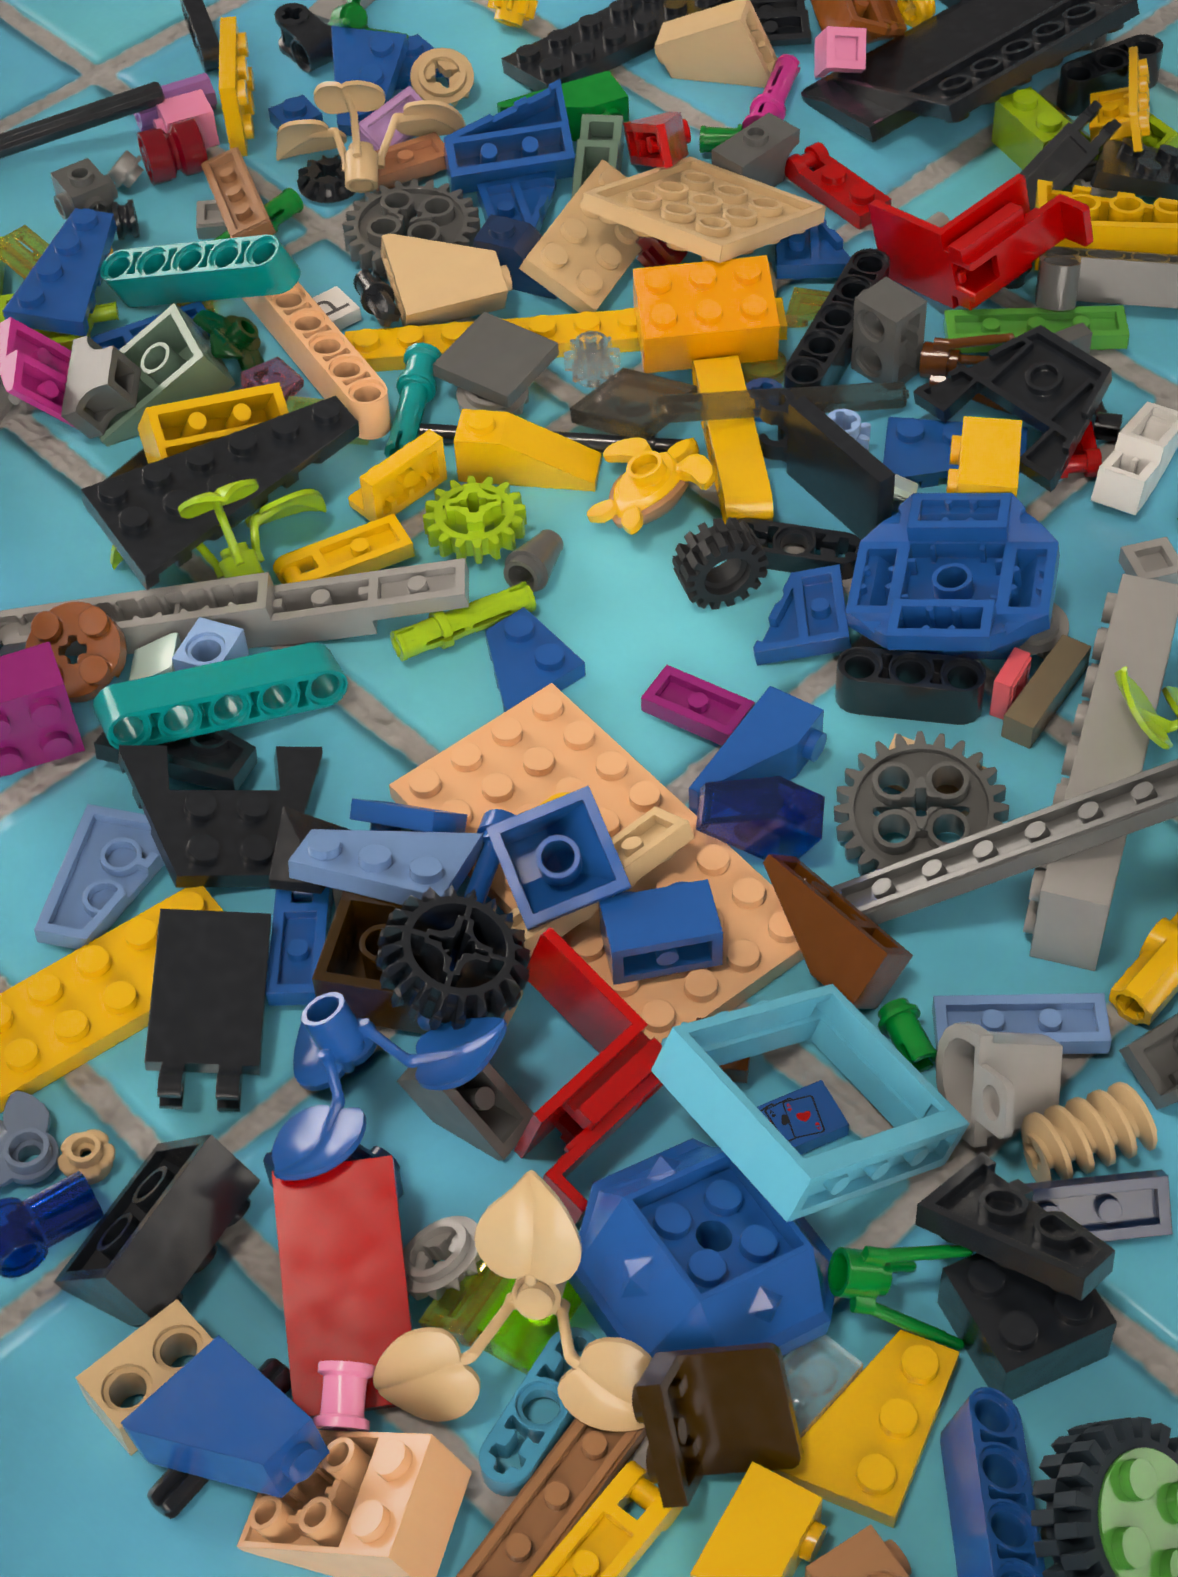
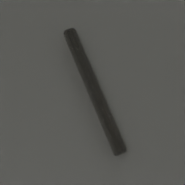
M901 381L785 388L794 394L795 399L804 395L824 413H830L837 409H849L854 412L902 409L906 406L907 399L909 398V390H906L905 383ZM782 388L660 395L656 399L654 413L657 415L658 421L663 424L760 418V400L765 398L770 404L779 406V390Z

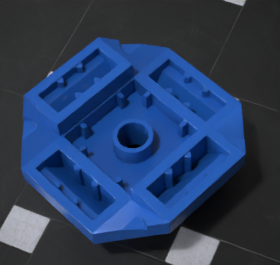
M913 493L898 506V513L880 523L860 541L845 611L848 627L887 650L961 656L971 659L1007 660L1014 647L1019 648L1032 635L1050 629L1060 559L1059 542L1039 521L1025 511V506L1013 493Z
M692 1138L593 1182L579 1232L582 1244V1258L577 1271L568 1281L607 1337H621L641 1346L653 1358L656 1352L766 1342L777 1345L782 1352V1356L827 1334L832 1319L835 1297L828 1285V1268L833 1255L804 1216L786 1222L719 1146L711 1147Z

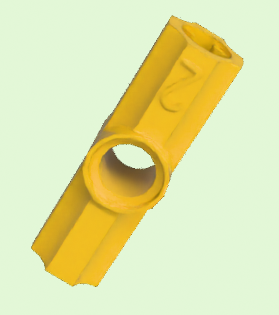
M1178 912L1171 920L1164 917L1153 927L1141 947L1139 957L1111 988L1109 1001L1115 1006L1119 1016L1135 1026L1139 1023L1150 1025L1178 992Z

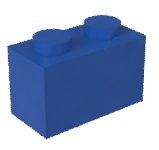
M708 879L694 882H676L667 887L639 892H621L599 901L600 931L613 985L723 965V931Z

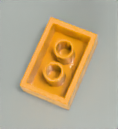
M767 255L733 258L722 263L704 261L633 269L634 310L644 374L692 369V360L738 355L740 364L778 360L780 323Z

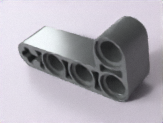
M1054 246L1039 257L1035 304L1040 308L1055 311L1075 309L1076 301L1178 309V255Z

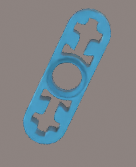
M571 1327L576 1352L578 1350L583 1351L586 1345L596 1340V1337L591 1332L582 1328ZM559 1331L550 1338L480 1448L479 1463L483 1481L492 1492L498 1495H518L575 1418L564 1407L557 1391L558 1381L564 1371L563 1349ZM547 1397L554 1400L559 1405L560 1410L551 1422L535 1424L524 1415L526 1405L535 1398ZM518 1431L525 1438L519 1449L520 1466L522 1468L519 1470L510 1466L504 1474L499 1473L496 1457L500 1456L508 1459L519 1444Z

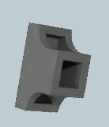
M767 113L712 149V164L775 187L784 181L785 164L791 151L799 144L800 129L771 113Z
M88 335L74 339L61 417L89 439L104 435L109 422L117 414L136 408L141 369L114 346L102 348Z

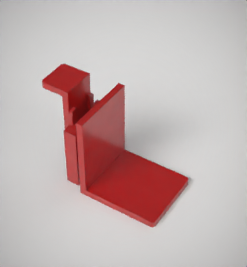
M1020 173L941 228L877 199L868 205L877 249L886 253L890 259L889 278L952 309L960 305L968 310H973L1032 267L1031 262L1063 239H1068L1084 247H1087L1094 241L1088 205L1059 194L1042 207L1034 208L1030 211L1025 175Z
M549 927L540 935L527 967L529 970L528 982L599 1054L533 1114L514 1151L522 1159L554 1128H557L562 1133L560 1138L567 1144L564 1148L566 1152L544 1174L542 1179L561 1199L576 1225L583 1218L588 1201L566 1177L663 1087V1084L651 1071L662 1049V1045L655 1037L650 1040L643 1033L648 1024L554 929Z

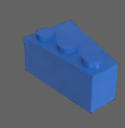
M560 79L550 83L547 89L529 98L525 96L515 101L513 106L493 116L489 114L444 137V159L450 192L458 189L463 190V194L477 192L476 184L554 170L556 179L573 177L575 154Z

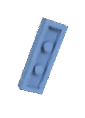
M1104 993L933 996L932 1014L936 1050L945 1029L959 1022H972L982 1026L987 1031L1047 1035L1063 1046L1062 1054H1106L1110 1050L1112 1040Z

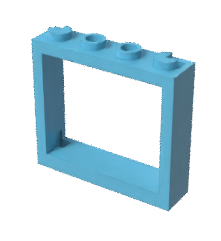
M833 984L807 991L800 990L795 994L770 1001L762 1000L752 1006L730 1012L722 1011L715 1016L697 1021L682 1022L681 1025L672 1027L668 1037L662 1039V1049L651 1069L652 1073L786 1222L945 1165L970 1124ZM811 1040L894 1128L803 1158L719 1066Z

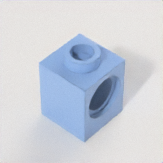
M199 617L172 657L174 670L178 671L249 656L244 629Z

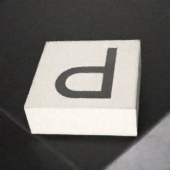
M337 286L313 297L314 301L339 330L362 320L360 307Z

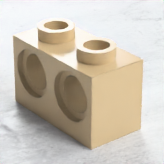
M176 1299L75 1377L89 1407L130 1456L138 1450L120 1422L182 1368L171 1367L175 1360L185 1355L196 1356L213 1339L180 1301ZM137 1394L145 1395L135 1406L129 1408L120 1407L130 1396Z

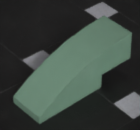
M582 114L580 139H577L571 199L602 159L621 172L625 139L623 115Z

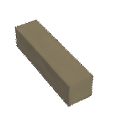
M1064 634L1060 637L1005 713L1002 737L1028 749L1032 747L1088 668L1091 652L1090 645Z

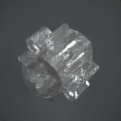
M587 331L578 335L576 339L570 340L571 350L564 352L565 371H572L573 382H579V384L585 387L596 388L606 384L608 380L614 379V368L620 367V348H612L611 337H606L597 331Z

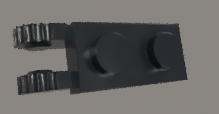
M1097 100L1093 101L1072 124L1068 122L1020 172V174L1025 175L1030 211L1035 208L1038 179L1053 181L1054 190L1064 191L1096 158L1100 152L1099 149L1122 126L1114 118L1099 131V134L1091 143L1080 133L1100 113L1103 106Z

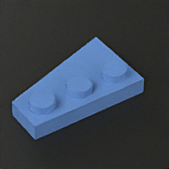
M87 804L34 928L37 942L71 949H79L84 945H88L91 941L107 932L164 866L163 859L151 836V826L145 814Z
M311 829L288 860L289 878L403 905L410 895L421 900L422 894L429 887L440 897H443L444 891L451 885H453L457 892L474 866L483 847V833Z

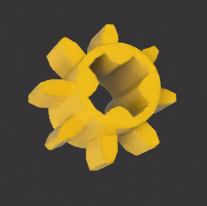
M489 0L487 7L495 9L494 20L510 27L522 28L523 20H534L538 1Z

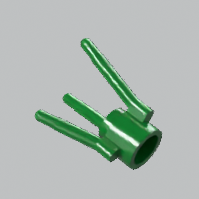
M347 0L346 4L337 6L333 10L328 22L330 26L406 34L369 28L367 26L368 16L363 6L360 5L361 0Z
M960 1245L898 1248L865 1246L863 1250L838 1247L834 1251L828 1268V1285L835 1297L850 1298V1311L852 1313L872 1315L954 1350L960 1351L965 1346L962 1339L876 1302V1298L878 1296H885L888 1293L892 1283V1273L914 1272L917 1268L914 1261L969 1257L973 1254V1251Z

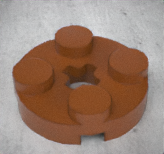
M68 602L55 606L49 611L40 612L31 622V632L28 635L25 649L50 642L70 702L78 703L95 699L97 694L112 681L113 677L118 678L123 671L127 657V644L124 633L102 609L90 603ZM78 641L80 645L86 646L87 650L86 653L78 655L77 663L71 664L70 658L65 656V653L71 643Z

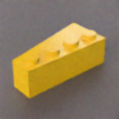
M1038 179L1035 208L1042 207L1057 195L1062 194L1088 205L1090 209L1094 241L1087 247H1084L1068 239H1063L1055 246L1178 255V200L1158 198L1153 205L1145 203L1133 193L1118 191L1117 196L1113 198L1091 195L1092 187L1074 185L1072 192L1053 189V181ZM1039 257L1034 260L1035 270H1038Z

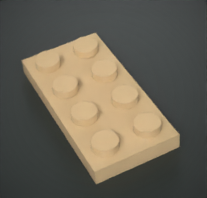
M603 159L519 267L521 271L578 313L585 311L596 312L642 250L636 243L639 236L633 234L631 228L621 224L604 223L599 220L598 215L582 209L583 192L627 178Z

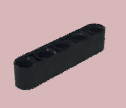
M868 248L859 250L851 256L788 360L784 369V388L790 390L794 394L795 399L804 395L821 411L824 409L851 362L855 298L864 289H869L884 277L889 278L890 259L883 251Z

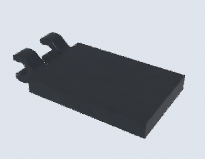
M782 388L779 390V406L770 404L765 398L760 400L759 416L763 422L769 425H778L779 440H771L764 433L759 435L763 457L770 460L785 461L787 463L786 473L861 540L880 523L892 516L895 473L804 395L795 399L794 394L790 390Z
M160 909L144 1060L146 1070L160 1071L157 1097H160L159 1108L183 1109L186 1072L218 1073L215 1095L217 1111L240 1112L243 1074L260 1075L266 1002L265 992L272 924L270 913Z

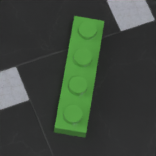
M1124 305L1079 306L1067 311L1043 308L944 310L943 326L945 338L947 339L1007 333L1014 334L1016 338L1039 325L1055 333L1082 322L1092 332L1090 350L1127 349L1130 336ZM1004 343L957 349L965 354L988 352Z

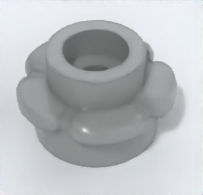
M126 150L108 172V175L116 183V188H119L122 184L130 188L141 175L144 169L138 165L141 160L140 155L135 157Z

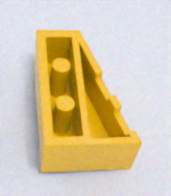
M277 382L146 407L137 429L149 464L268 421L277 416L287 414L289 411L280 383Z

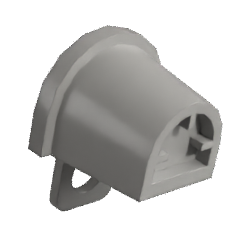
M959 1022L947 1027L938 1043L936 1084L938 1091L970 1123L961 1138L972 1147L987 1146V1137L995 1135L1000 1139L1009 1138L1013 1130L1021 1128L1023 1119L1028 1114L1036 1112L1044 1115L1045 1109L1055 1104L1059 1105L1063 1046L1047 1035L987 1031L982 1026L972 1022Z

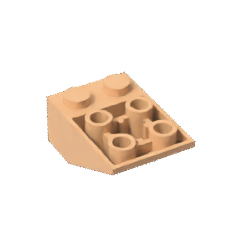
M318 1430L330 1453L318 1464L316 1470L309 1478L297 1483L282 1498L258 1492L237 1544L241 1551L333 1577H437L472 1471L433 1434Z

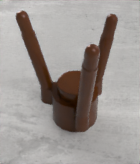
M1012 333L953 339L935 337L934 342L925 341L920 357V377L929 378V385L932 387L948 379L949 371L961 365H975L989 358V356L963 355L961 350L957 348L1006 343L1014 339L1015 336ZM980 393L971 399L1013 415Z

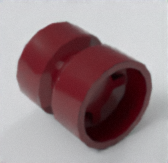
M193 117L171 123L168 133H165L161 128L137 132L141 157L153 186L176 178L178 170L186 176L204 172L201 164L208 160L201 132Z

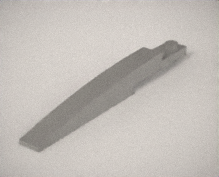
M465 558L279 585H274L269 572L160 587L149 589L148 591L140 590L1 610L0 641H2L3 647L0 649V655L25 649L28 635L31 632V622L34 617L40 612L49 611L55 606L68 602L90 603L105 611L123 631L127 644V654H134V650L174 632L179 633L182 644L199 617L244 629L248 648L377 634V621L381 619L469 607V569ZM75 641L67 648L65 656H78L86 653L87 647Z

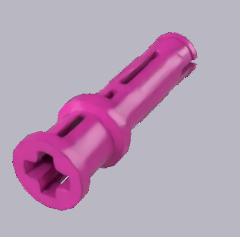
M783 54L777 58L763 93L756 96L750 105V114L745 117L742 123L743 128H746L767 113H771L784 120L786 116L784 103L800 71V67H797L800 62L795 56Z

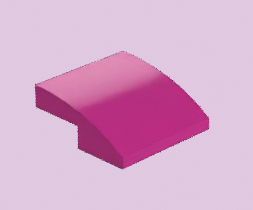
M12 317L0 322V375L6 391L74 427L61 417L71 350Z

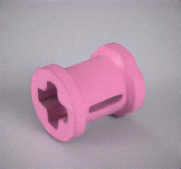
M351 1361L318 1362L317 1372L323 1375V1390L320 1415L313 1417V1422L317 1429L369 1432L370 1421L364 1418L367 1380L374 1375V1365Z

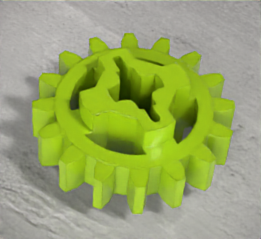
M468 476L467 484L460 485L455 480H451L449 491L437 488L434 491L435 500H427L425 502L426 514H423L424 531L428 535L429 546H439L440 556L443 558L451 553H456V559L465 558L466 560L467 556H474L476 564H482L483 555L490 554L494 559L498 560L501 559V548L514 551L516 549L515 538L521 539L525 537L524 525L527 524L526 507L522 504L520 492L510 493V484L508 482H504L496 487L493 485V477L490 476L483 483H476L474 476Z

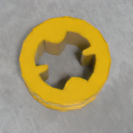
M897 0L903 20L910 27L919 25L935 14L936 5L934 0Z

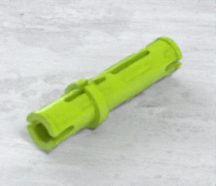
M523 581L506 590L469 602V607L448 610L446 612L429 613V618L391 631V643L397 657H400L401 661L408 660V658L437 647L447 649L454 646L455 640L487 629L523 607L529 612L535 611L536 600L531 587Z

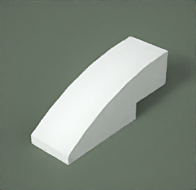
M1148 401L1119 432L1114 451L1099 466L1091 501L1136 516L1158 484L1178 447V411Z

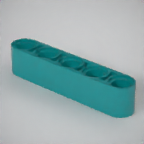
M268 234L121 249L110 254L100 267V275L128 307L278 295L292 289L298 282L301 273L298 264L278 238Z
M313 642L112 684L97 694L94 699L93 709L109 744L119 750V745H158L325 708L336 704L343 698L347 692L348 681L330 650L324 644Z

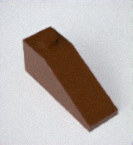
M768 854L763 864L811 975L824 986L833 984L857 1009H877L913 955L797 857Z

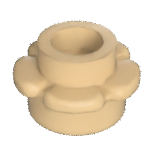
M89 1129L86 1132L73 1133L68 1136L60 1147L62 1155L58 1157L60 1171L74 1182L82 1185H91L102 1181L110 1173L115 1159V1148L112 1144L108 1143V1135L100 1130ZM84 1151L91 1152L88 1156L81 1157Z

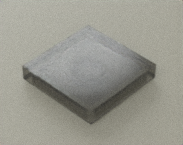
M622 368L570 408L571 422L626 438L639 437L648 441L698 401L697 386Z

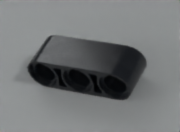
M1139 34L1066 62L1060 70L1056 106L1069 116H1079L1090 105L1091 93L1129 87V48L1135 46L1138 47L1139 60L1147 58L1150 79L1149 89L1154 87L1158 82L1163 42L1155 36Z
M852 647L842 652L837 660L835 699L840 708L853 714L965 725L974 722L981 714L986 671L981 663L967 657L872 647Z

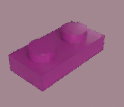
M667 664L641 697V711L721 746L755 705V702Z

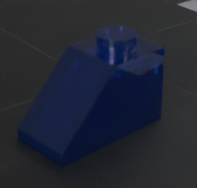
M781 776L706 782L700 788L696 830L763 860L766 859L768 854L794 856L800 859L822 839L825 796Z

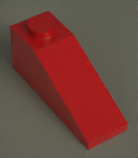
M666 112L623 123L631 164L668 168L674 166L689 154L687 144L691 142V132L685 118L682 119L681 112Z

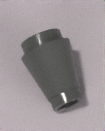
M545 529L511 552L505 559L504 578L507 584L512 587L525 581L533 592L542 590L546 586L563 549L561 537L556 532Z

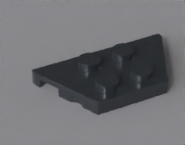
M1123 138L1122 142L1109 139L1101 148L1090 185L1094 188L1133 193L1146 197L1178 200V148L1165 144L1160 145L1159 148H1154L1143 144V151L1134 153L1132 138Z

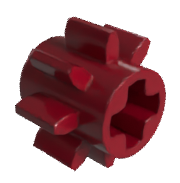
M639 236L636 240V243L642 249L636 259L644 268L679 264L688 254V251L670 249L666 245L667 242L654 237Z

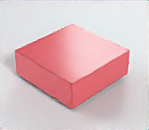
M1016 647L1013 648L994 680L989 715L1003 720L1005 713L1028 683L1032 661L1030 652Z

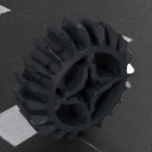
M451 885L444 891L443 897H440L429 887L422 894L421 900L410 895L404 901L401 909L395 908L394 912L389 915L386 927L381 930L377 942L379 948L375 964L376 969L382 972L380 977L381 989L394 991L391 997L392 1007L404 1005L410 1007L408 1013L410 1023L420 1018V1016H424L430 1019L429 1026L431 1030H436L441 1023L451 1022L452 1028L458 1030L464 1027L468 1018H504L507 1010L511 1011L512 1008L516 1007L521 997L520 991L525 989L529 979L527 967L530 962L531 950L523 947L525 930L511 929L514 923L513 913L498 915L495 912L497 908L496 898L486 904H482L476 901L475 888L466 897H459L453 885ZM456 949L457 953L454 962H456V966L454 968V971H451L450 964L452 958L450 957V955L452 953V950Z

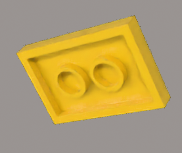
M236 16L221 17L219 94L230 149L238 147L242 156H248V139H254L252 115L255 114L252 91H255L253 69L248 67L246 57H249L246 32L239 33Z

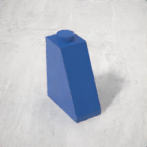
M220 1335L213 1339L120 1422L141 1456L150 1464L278 1498L285 1496L297 1483L309 1478L316 1470L318 1464L330 1453L312 1418Z

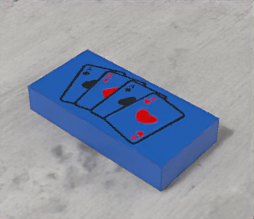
M822 1080L757 1106L800 1155L845 1137L849 1133V1123Z

